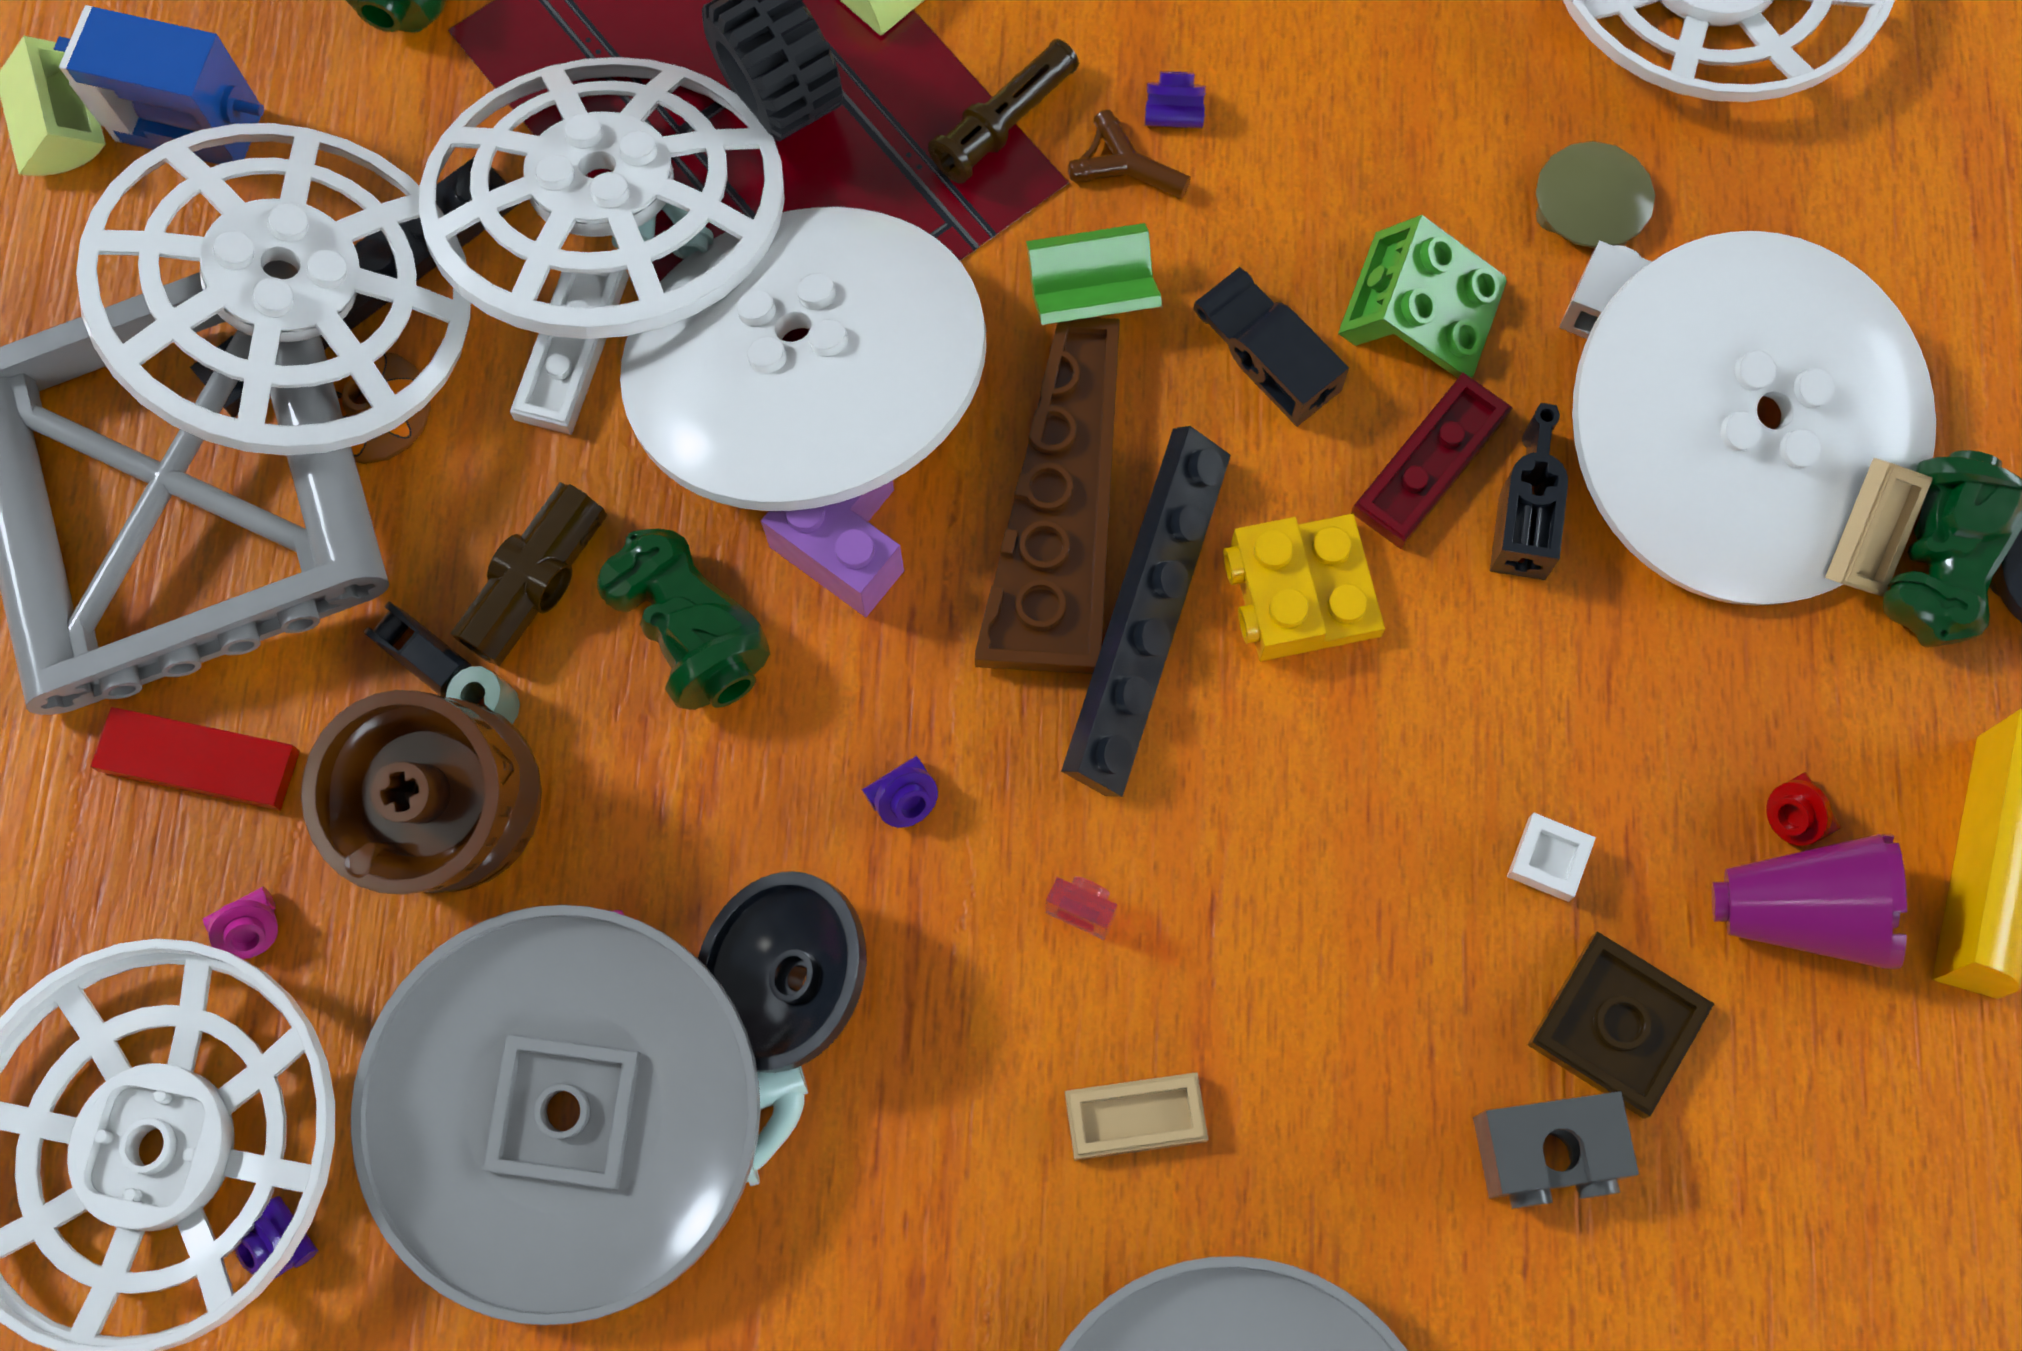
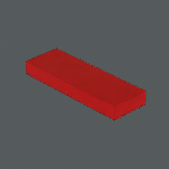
M111 707L90 767L100 773L281 811L300 750L294 745Z

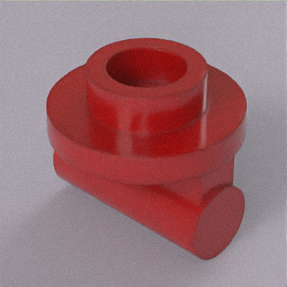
M1806 772L1776 787L1767 800L1766 813L1770 826L1781 839L1790 844L1799 846L1809 845L1824 839L1842 828L1832 813V808L1826 795L1813 784Z

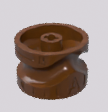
M393 690L376 693L354 702L337 714L320 733L309 753L303 772L301 801L304 821L313 844L322 858L340 876L359 887L378 893L401 895L422 892L443 893L472 889L489 882L515 862L523 853L534 834L540 814L542 788L539 768L532 749L520 731L504 716L493 712L486 706L467 700L442 697L421 691Z

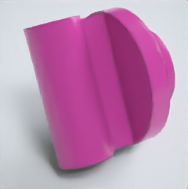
M264 886L203 918V923L213 948L227 951L242 959H247L263 953L274 943L278 934V925L274 914L276 905L271 894Z

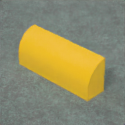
M2019 709L1977 737L1932 977L1934 981L1996 999L2017 992L2020 989L2022 980V709Z

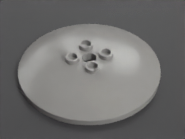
M539 906L512 911L490 918L460 932L421 961L397 987L383 1007L369 1034L360 1058L351 1105V1142L361 1191L374 1221L385 1240L399 1258L421 1280L443 1296L465 1308L492 1318L537 1325L571 1324L597 1319L621 1311L653 1296L680 1277L711 1246L730 1219L744 1191L753 1165L758 1142L760 1087L755 1057L743 1022L722 985L700 960L665 933L639 920L612 911L587 906ZM562 1091L573 1094L580 1105L579 1119L567 1131H560L553 1127L547 1115L549 1102L556 1094Z

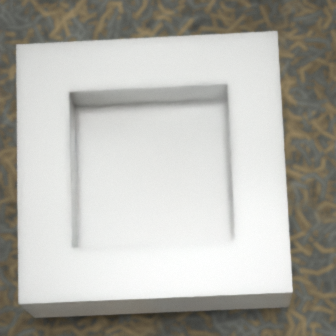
M1533 813L1527 820L1507 877L1569 902L1575 897L1596 837Z

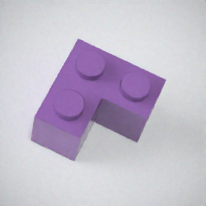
M893 481L866 494L836 504L794 511H768L762 518L761 523L769 547L861 615L867 617L904 572L900 545L868 522L894 491Z

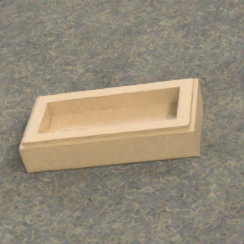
M1873 458L1825 578L1884 597V593L1888 589L1887 585L1892 580L1933 478L1899 465Z
M1198 1072L1065 1091L1074 1161L1208 1141Z

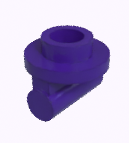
M1161 71L1159 82L1147 83L1148 101H1146L1145 125L1203 128L1206 86L1194 84L1195 73Z
M917 756L862 789L873 810L877 811L886 824L897 828L909 827L922 821L932 811L938 797V788L935 781L928 774Z
M280 1196L270 1200L261 1217L254 1222V1228L247 1236L242 1238L241 1243L235 1249L236 1256L241 1265L251 1274H255L273 1253L294 1217ZM305 1233L290 1261L275 1278L284 1274L292 1267L296 1268L303 1265L317 1254L318 1249L307 1233Z

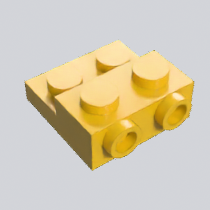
M1354 513L1298 524L1296 517L1234 529L1230 547L1223 550L1224 564L1230 584H1240L1245 602L1244 606L1238 607L1242 636L1246 644L1255 642L1260 662L1382 637L1385 626Z

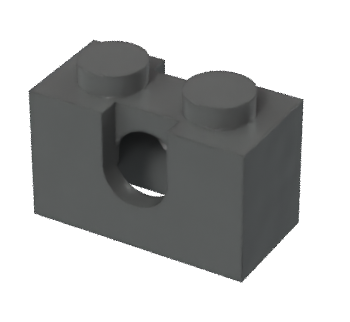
M1621 1091L1486 1110L1473 1117L1489 1199L1509 1196L1512 1209L1553 1203L1550 1189L1576 1186L1579 1199L1620 1193L1618 1180L1639 1175ZM1547 1135L1559 1138L1567 1147L1570 1165L1564 1172L1555 1171L1545 1163L1543 1143Z

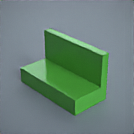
M1145 223L1026 241L1032 297L1042 325L1162 307L1161 293L1153 278L1149 230Z

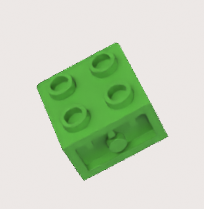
M1425 216L1414 217L1375 233L1338 334L1355 346L1395 334L1456 378H1459L1463 372L1472 378L1507 282L1506 276Z

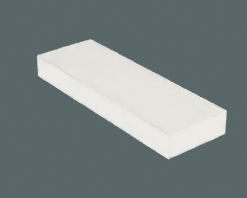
M627 270L596 274L561 272L550 304L578 307L619 305L629 278ZM539 333L510 410L513 419L518 422L572 435L607 338L580 339L549 336Z

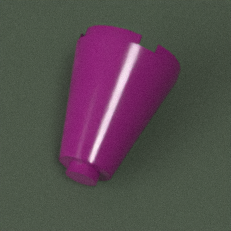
M1877 834L1725 869L1724 882H1712L1714 922H1726L1727 933L1731 936L1883 969H1900L1905 958L1907 934H1892L1893 928H1898L1900 913H1907L1905 871L1899 843H1893L1894 835Z

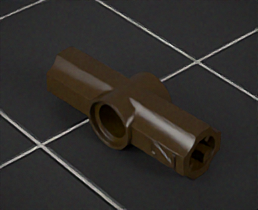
M560 482L522 535H511L497 549L488 567L487 584L452 630L451 635L474 654L489 663L500 666L537 613L543 614L550 611L566 592L572 578V564L607 517L604 508L573 485H566Z

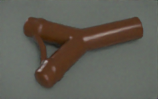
M1102 110L1096 114L1093 121L1097 130L1092 145L1080 159L1069 162L1068 175L1073 182H1088L1093 179L1129 175L1178 198L1184 196L1191 176L1137 153L1122 129L1119 119L1115 117L1111 110ZM1102 137L1113 155L1092 157L1097 151Z

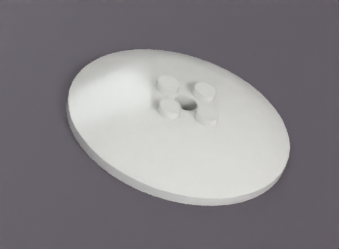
M814 207L782 212L780 227L768 252L750 275L726 297L694 316L660 329L627 337L621 360L620 375L621 394L625 412L640 445L649 458L667 476L699 496L725 505L760 511H794L840 503L879 488L910 470L941 444L958 424L977 390L985 363L987 347L986 325L980 298L971 277L956 256L935 237L902 219L879 212L845 207ZM725 232L713 239V244L708 245L707 252L701 253V251H696L686 257L660 282L663 292L665 293L683 286L710 270L733 250L740 239ZM793 329H809L808 334L798 341L786 342L782 340L785 334Z
M1736 231L1706 236L1685 243L1640 269L1622 285L1596 320L1583 348L1573 391V432L1579 465L1587 488L1600 514L1612 532L1643 564L1667 581L1703 597L1732 604L1756 606L1783 604L1808 599L1843 585L1827 579L1825 576L1873 458L1884 460L1916 472L1919 462L1931 459L1934 456L1936 412L1931 379L1921 348L1897 306L1871 278L1845 258L1820 245L1780 233ZM1762 396L1773 399L1780 407L1781 421L1776 429L1766 427L1758 417L1757 405Z

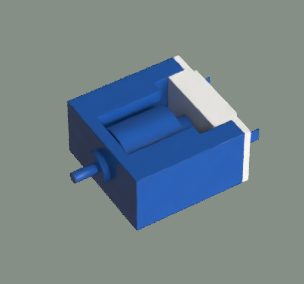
M85 5L71 39L59 36L54 50L65 52L59 68L69 80V85L98 123L104 126L114 141L154 150L168 141L198 130L231 124L259 123L264 113V106L260 104L219 36L215 33ZM236 142L203 148L193 153L202 161L222 164L244 159L251 142Z

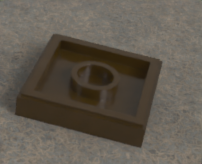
M1597 931L1589 939L1530 1039L1528 1046L1604 1094L1621 1091L1624 1107L1645 1119L1652 1115L1714 1003Z

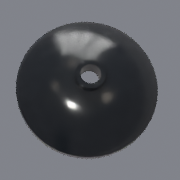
M792 871L762 877L732 897L710 926L702 943L698 960L718 980L736 1007L750 1040L757 1072L777 1073L808 1063L826 1050L843 1031L857 1006L862 992L866 972L867 950L861 921L848 898L827 881L810 874Z

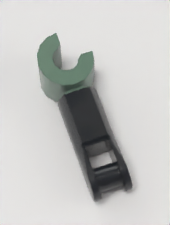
M390 601L384 606L389 610L377 626L374 629L367 626L363 631L380 648L440 696L467 700L477 704L484 697V704L493 712L504 716L511 724L517 718L520 702L517 692L510 684L482 666H472L408 613ZM410 627L415 631L414 634L400 650L397 649L394 644Z

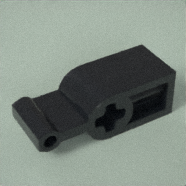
M1241 267L1237 268L1194 302L1193 310L1198 317L1206 324H1209L1229 345L1230 352L1239 367L1296 427L1342 391L1349 367L1292 309L1281 302L1274 303Z
M1540 403L1522 436V443L1527 448L1526 455L1521 457L1514 465L1499 495L1490 565L1491 572L1546 580L1560 559L1568 475L1563 464L1554 456L1549 455L1551 434L1560 418L1557 405ZM1521 558H1524L1523 563H1519L1518 561L1521 560Z

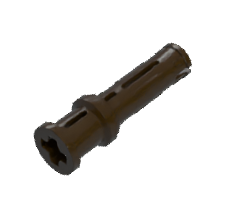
M1054 39L1041 54L1021 72L1016 74L987 103L971 104L962 112V121L946 136L937 135L928 143L930 157L946 177L956 183L963 184L972 176V167L987 153H997L1006 145L1009 134L1008 130L1033 107L1038 105L1069 74L1077 70L1079 66L1078 57L1066 42Z

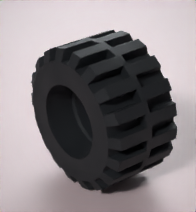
M712 0L703 5L702 19L705 36L722 75L732 92L740 97L768 134L772 135L776 141H782L842 105V85L836 62L819 26L802 0Z

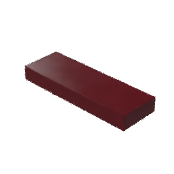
M1463 372L1354 504L1351 513H1354V516L1401 549L1507 419L1513 407Z

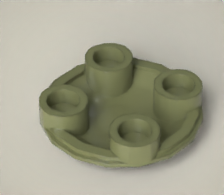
M1595 141L1571 144L1552 155L1539 173L1535 193L1538 202L1536 218L1543 229L1555 232L1573 244L1596 248L1599 240L1612 246H1625L1627 241L1640 234L1652 216L1655 201V192L1650 175L1637 158L1615 145Z

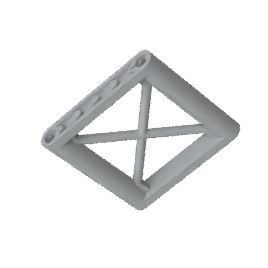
M272 261L262 268L269 276L279 279H288L298 273L292 264L285 261ZM200 272L163 286L174 308L203 291ZM143 294L105 307L110 324L123 344L156 321L150 313ZM216 314L192 330L196 333L223 323L225 320ZM82 316L0 347V592L26 709L29 712L39 715L61 714L106 698L121 699L130 697L140 692L143 684L165 676L181 677L198 671L202 666L201 663L224 654L240 655L251 652L260 646V641L283 632L300 633L310 630L320 623L321 618L372 600L382 595L388 589L387 574L351 447L327 453L287 456L305 529L186 474V470L204 441L197 436L180 429L160 462L43 408L39 391L106 367L93 347ZM237 330L225 351L248 360L252 336ZM321 336L303 341L279 342L275 365H308L326 361L327 358ZM213 371L195 404L215 413H220L238 380ZM333 382L314 387H271L270 396L278 425L317 424L343 418ZM33 430L148 483L75 610ZM172 495L297 552L301 573L98 647L94 629Z

